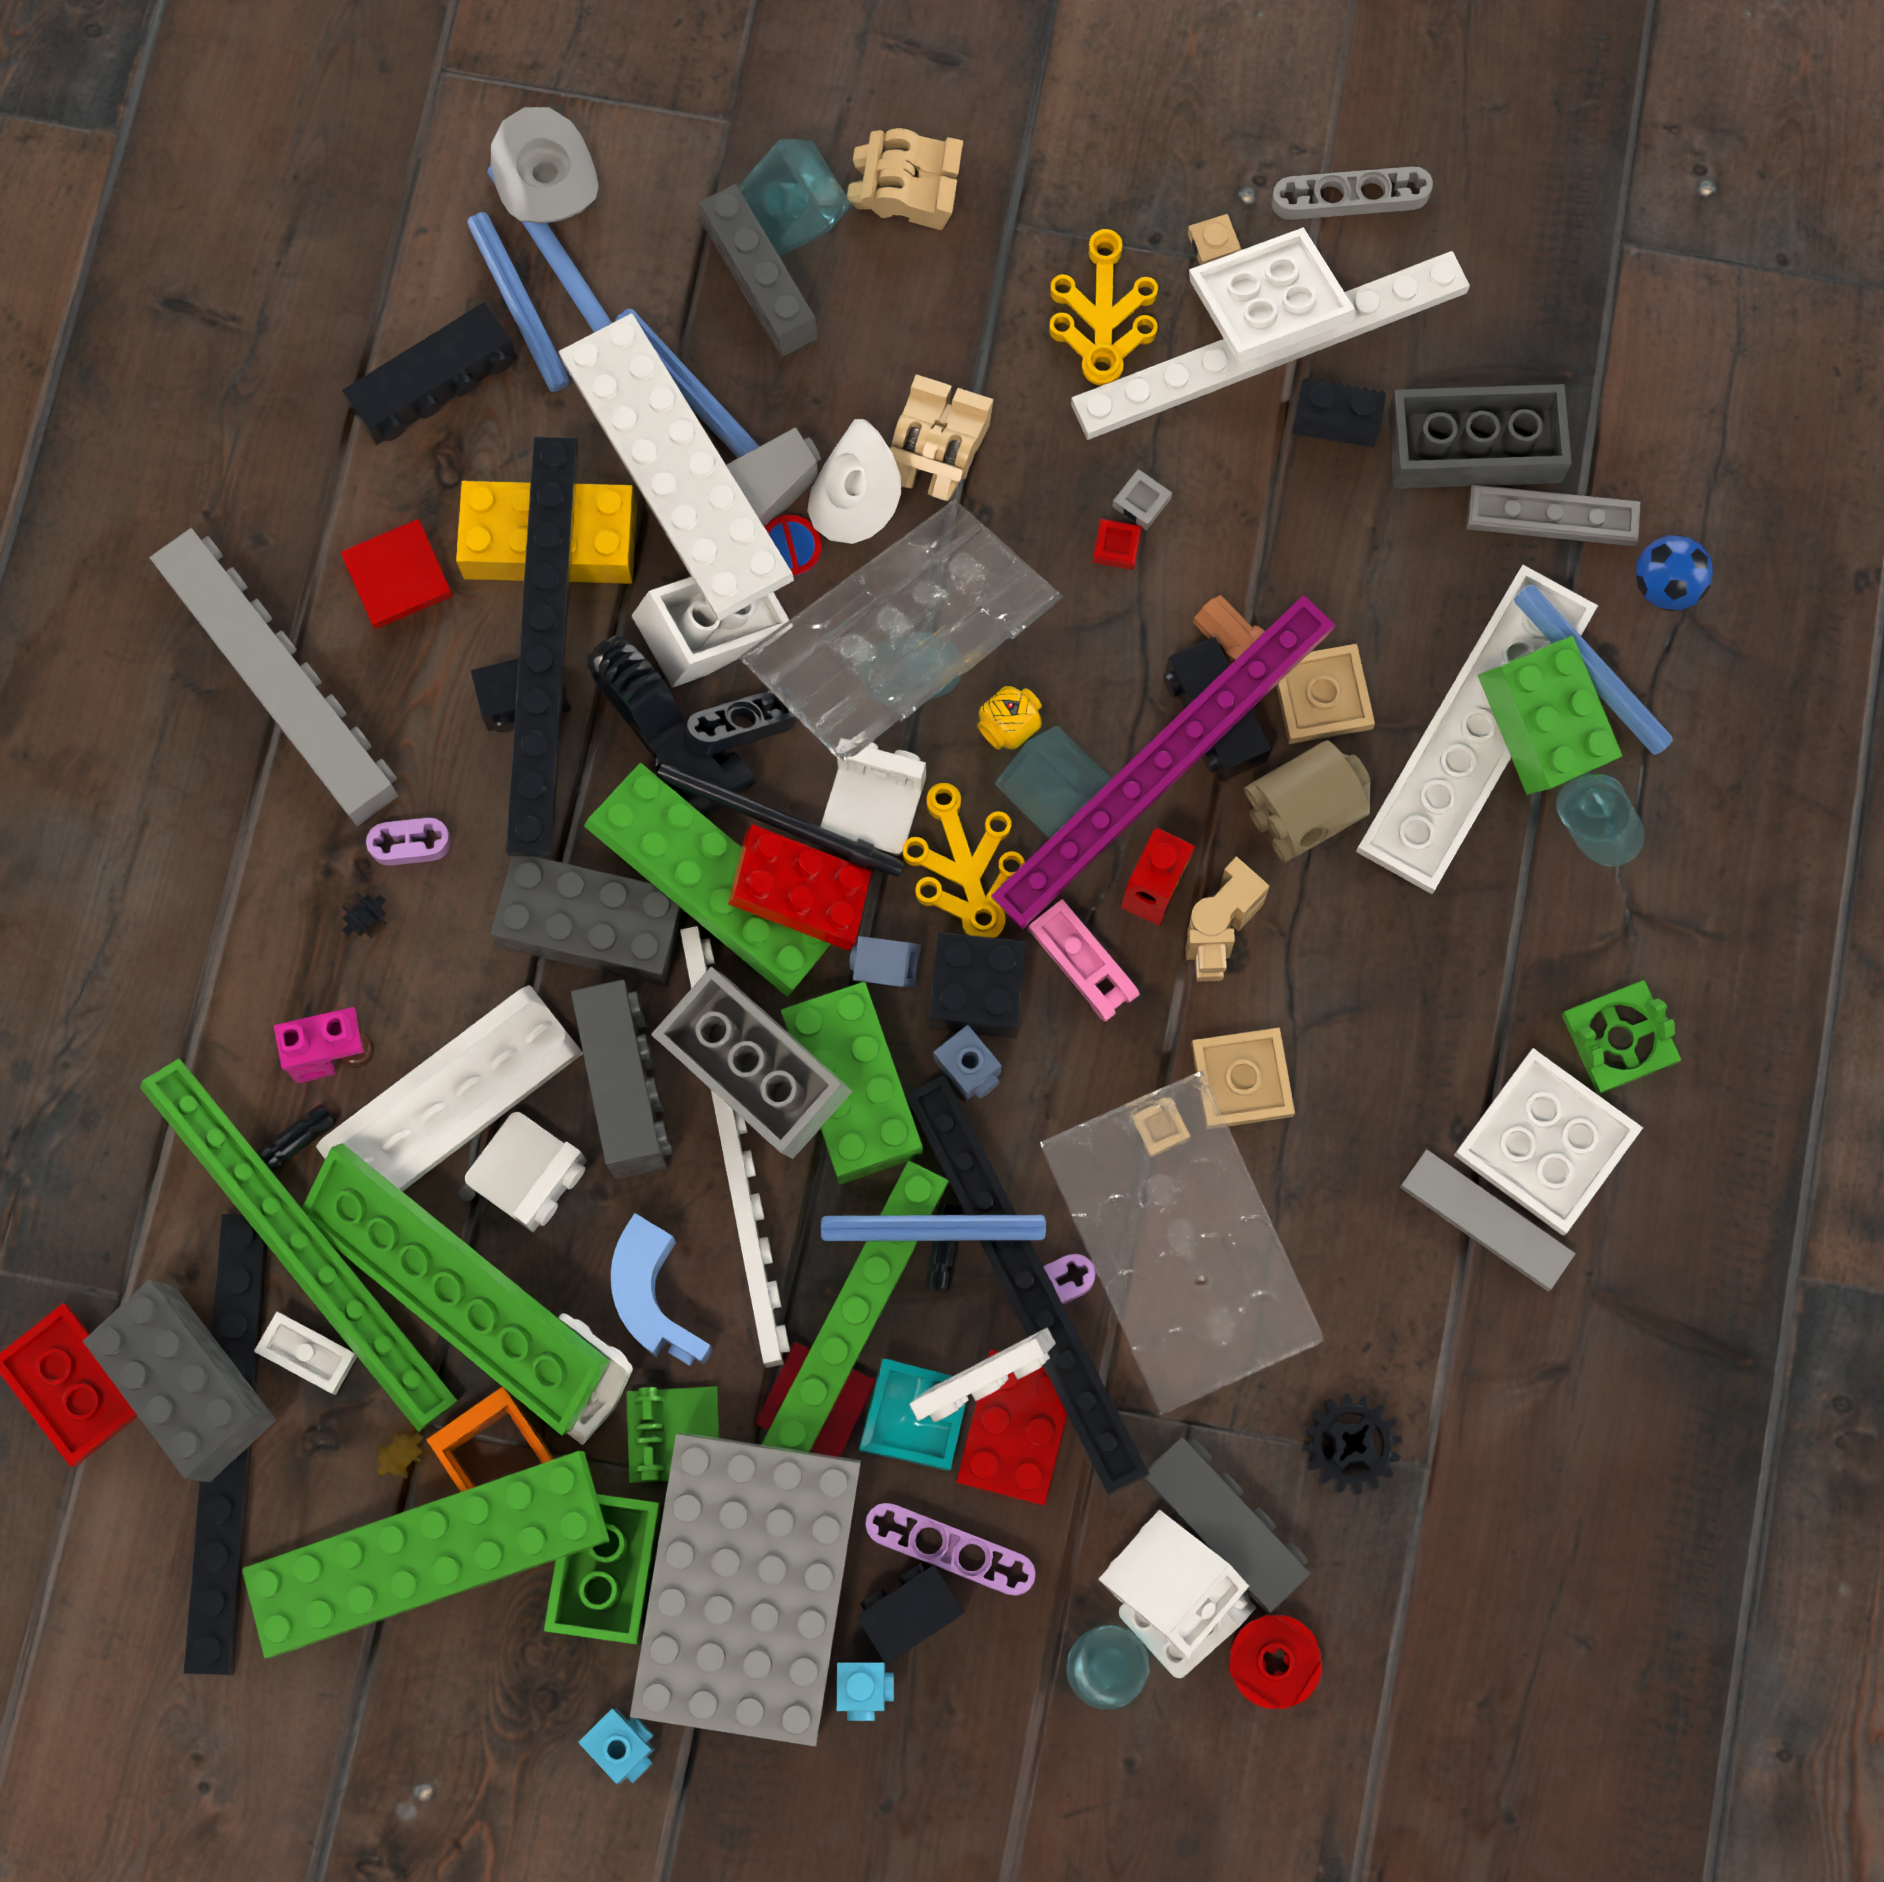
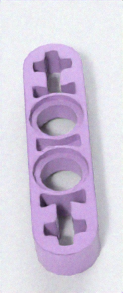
M878 1504L867 1515V1533L876 1543L996 1591L1012 1596L1022 1595L1030 1590L1035 1581V1568L1030 1559L1010 1549L895 1504ZM887 1511L893 1512L895 1514L894 1522L906 1528L908 1518L916 1520L917 1523L909 1534L908 1547L898 1544L903 1538V1535L889 1531L886 1537L879 1536V1527L873 1524L875 1517H884ZM928 1527L939 1531L943 1539L940 1550L930 1555L919 1551L915 1542L918 1533ZM970 1544L979 1546L985 1553L984 1565L979 1570L973 1572L962 1568L958 1560L961 1549ZM993 1552L1003 1555L998 1564L1011 1568L1015 1561L1022 1563V1572L1028 1575L1026 1583L1018 1582L1015 1588H1011L1006 1585L1007 1577L998 1572H994V1581L985 1579L984 1575L992 1564Z

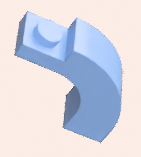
M634 1213L619 1238L612 1259L611 1289L619 1316L632 1336L655 1357H658L667 1342L671 1345L667 1352L681 1362L691 1366L695 1359L705 1365L714 1351L712 1346L669 1320L661 1312L656 1299L655 1287L658 1273L677 1242L672 1235Z

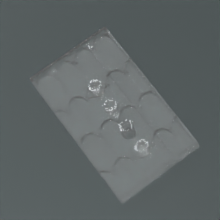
M954 499L738 658L837 758L844 761L847 757H853L861 752L898 720L904 721L956 676L967 673L1009 637L1011 639L1015 638L1064 596L970 511Z
M1203 1070L1040 1142L1041 1150L1046 1158L1049 1169L1094 1265L1160 1416L1323 1342V1334ZM1199 1280L1207 1282V1284L1202 1286L1195 1283Z

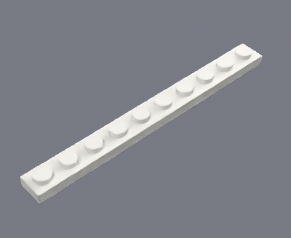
M1450 251L1345 292L1355 308L1354 322L1241 364L1237 362L1226 341L1222 339L1071 398V406L1086 439L1089 440L1464 295L1468 292L1470 285L1453 251Z
M698 926L680 930L691 988L708 970L707 965L715 964L710 938L702 939ZM711 1090L763 1363L766 1368L783 1365L782 1353L789 1352L790 1347L785 1325L777 1326L774 1315V1308L781 1307V1300L777 1281L768 1282L765 1265L773 1263L768 1237H759L756 1222L764 1220L760 1194L751 1195L748 1177L756 1176L752 1152L751 1150L743 1151L740 1134L748 1133L746 1121Z

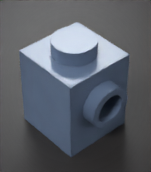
M858 936V943L853 946L850 954V969L854 971L853 980L916 988L922 944Z
M969 1025L933 1052L934 1062L966 1101L975 1094L979 1099L983 1098L1000 1083L997 1077L1001 1074L1002 1065Z

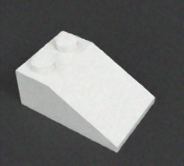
M692 577L648 591L632 614V618L672 688L707 676L793 629L774 592L718 621Z

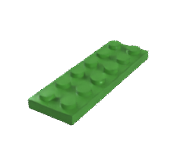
M641 762L588 818L584 825L585 828L787 997L831 945L825 941L729 905L728 901L742 847Z

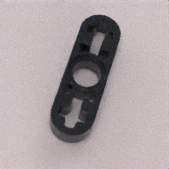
M772 689L696 712L688 719L683 737L684 743L688 749L696 754L712 755L789 731L796 723L800 711V702L790 691ZM744 716L753 723V726L749 728L739 727L733 723L731 718Z

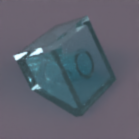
M779 139L738 186L779 257L828 233L852 207L812 140Z

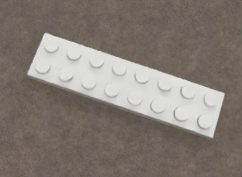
M632 313L558 351L561 361L718 621L794 581L790 568Z
M1522 565L1356 850L1357 853L1430 894H1433L1511 758L1477 675L1551 643L1515 604L1514 598L1526 586L1530 584L1535 585L1580 636L1598 607L1593 602Z

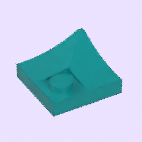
M883 1358L880 1363L857 1451L945 1471L951 1470L966 1402L956 1412L934 1423L930 1415L918 1421L910 1403L929 1388L953 1376Z

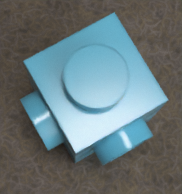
M837 1663V1711H847V1721H875V1711H885V1701H894V1673H885V1663Z
M612 1708L578 1742L616 1784L622 1783L626 1778L631 1783H634L653 1764L648 1759V1756L655 1748L648 1741L654 1735L640 1719L631 1718L628 1720L618 1708Z

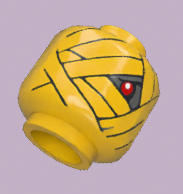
M1005 686L979 709L980 722L977 724L978 729L984 738L996 749L1000 750L1004 747L1015 750L1040 729L1042 721L1038 710L1042 708V705L1029 689L1024 688L1020 691L1015 687Z

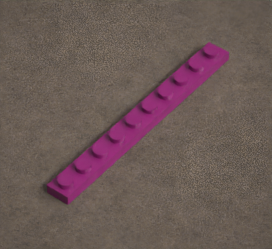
M1303 595L991 895L992 900L1023 930L1334 630L1335 624Z

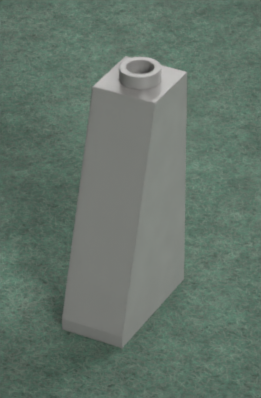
M795 427L726 466L765 527L772 519L779 517L816 481L818 477L817 461L821 460V457L813 441L809 437L803 440Z

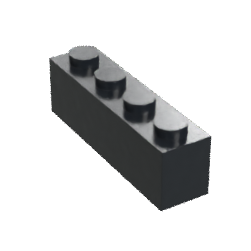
M485 302L342 391L351 410L377 446L383 441L396 439L405 431L407 426L418 419H426L438 412L442 404L455 396L461 397L468 394L479 381L490 374L496 375L505 371L517 356L511 339Z

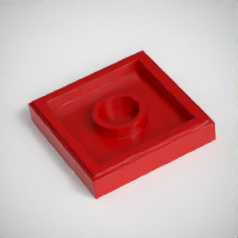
M419 519L340 552L375 630L453 597Z

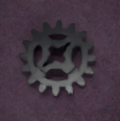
M1344 1394L1341 1397V1406L1339 1407L1331 1399L1325 1401L1324 1407L1327 1414L1324 1415L1316 1410L1313 1411L1310 1417L1317 1424L1316 1427H1305L1302 1431L1305 1436L1312 1438L1310 1444L1301 1447V1453L1313 1454L1314 1460L1306 1468L1308 1471L1319 1468L1323 1472L1318 1481L1320 1485L1325 1484L1330 1479L1334 1480L1335 1493L1338 1494L1343 1492L1346 1484L1351 1486L1354 1495L1362 1493V1483L1364 1482L1372 1491L1379 1488L1376 1476L1379 1474L1386 1479L1391 1478L1393 1472L1387 1466V1463L1399 1462L1401 1459L1399 1454L1391 1451L1392 1446L1402 1442L1401 1436L1390 1435L1389 1429L1397 1423L1395 1418L1383 1421L1380 1416L1385 1407L1380 1404L1373 1410L1367 1408L1368 1397L1364 1395L1359 1399L1357 1405H1352L1349 1394ZM1345 1414L1362 1417L1356 1424L1344 1425L1341 1421L1334 1419ZM1363 1429L1362 1434L1358 1437L1360 1440L1357 1443L1361 1453L1354 1451L1339 1460L1346 1446L1342 1436L1349 1438ZM1375 1429L1381 1441L1380 1453L1373 1448L1372 1433ZM1323 1434L1330 1441L1331 1456L1328 1460H1326L1322 1451ZM1358 1464L1363 1469L1366 1468L1368 1470L1367 1473L1361 1475L1341 1473L1347 1465Z

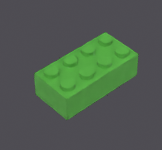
M862 982L781 1009L787 1032L853 1091L820 1128L839 1185L906 1163L908 1160L911 1161L923 1157V1147L866 983Z

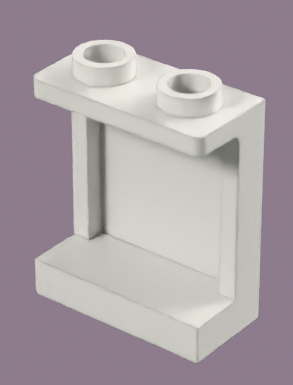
M1158 1510L1150 1521L1140 1529L1137 1536L1111 1562L1109 1568L1099 1578L1123 1604L1126 1603L1161 1632L1186 1657L1191 1655L1249 1587L1229 1563L1161 1510Z

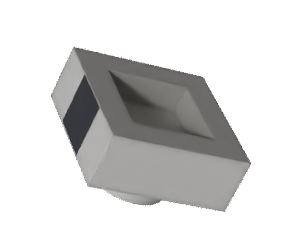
M1138 469L1113 500L1112 507L1147 531L1171 500L1172 492Z

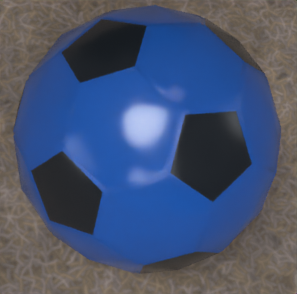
M1666 535L1649 544L1637 560L1635 575L1637 587L1645 600L1657 608L1666 611L1687 609L1696 605L1711 587L1713 578L1711 557L1703 545L1692 538L1683 535Z

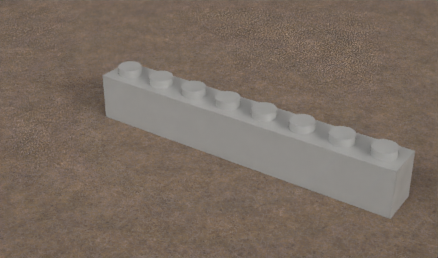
M192 528L188 529L149 558L358 827L399 797L391 784L397 780L396 776L382 758L375 763L366 751L372 746L360 729L356 726L349 730L341 719L347 714L332 694L326 698L322 696L316 688L322 682L307 662L301 666L297 664L291 656L297 650L282 630L276 634L272 632L267 625L272 620V617L257 598L250 603L242 592L248 587L235 569L231 567L225 571L219 564L218 560L223 555L210 537L206 536L201 540Z

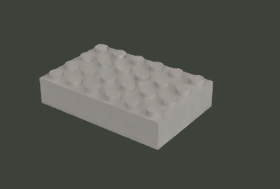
M684 1432L676 1434L630 1717L816 1746L861 1460Z

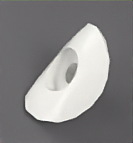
M853 420L824 464L811 488L807 511L813 527L831 541L853 544L872 537L884 528L893 516L901 496V475L894 456L880 433L867 420Z

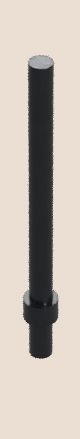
M662 762L657 777L666 783L847 856L852 864L864 869L866 865H869L898 878L901 874L905 861L873 849L875 844L860 838L856 842Z

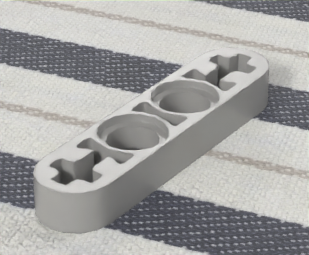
M1413 166L1289 176L1277 182L1273 190L1271 205L1273 211L1279 217L1289 220L1415 210L1423 207L1428 202L1433 188V180L1426 170ZM1408 182H1414L1415 187L1420 189L1419 194H1412L1411 189L1406 188ZM1392 183H1395L1394 191H1397L1395 197H1391ZM1365 184H1376L1382 188L1384 195L1376 200L1368 199L1362 194L1361 188ZM1326 187H1335L1341 191L1343 198L1339 202L1329 203L1321 197L1320 192ZM1309 189L1314 190L1312 195L1313 204H1309L1310 196H1307ZM1286 192L1293 193V197L1297 198L1296 204H1289L1288 199L1284 198Z

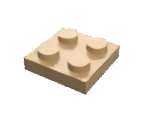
M1357 644L1310 652L1276 685L1289 744L1372 730L1375 726Z
M1280 1027L1192 1040L1191 1046L1206 1130L1289 1118L1295 1115Z

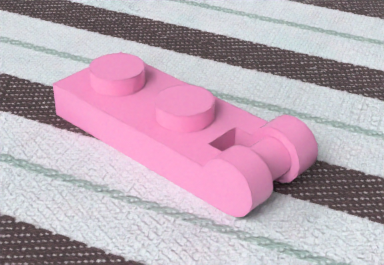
M1063 899L1028 925L1029 932L1104 1022L1116 1014L1114 1009L1124 1001L1130 1003L1140 995L1133 982ZM1105 978H1108L1114 985V988L1103 995L1096 986Z

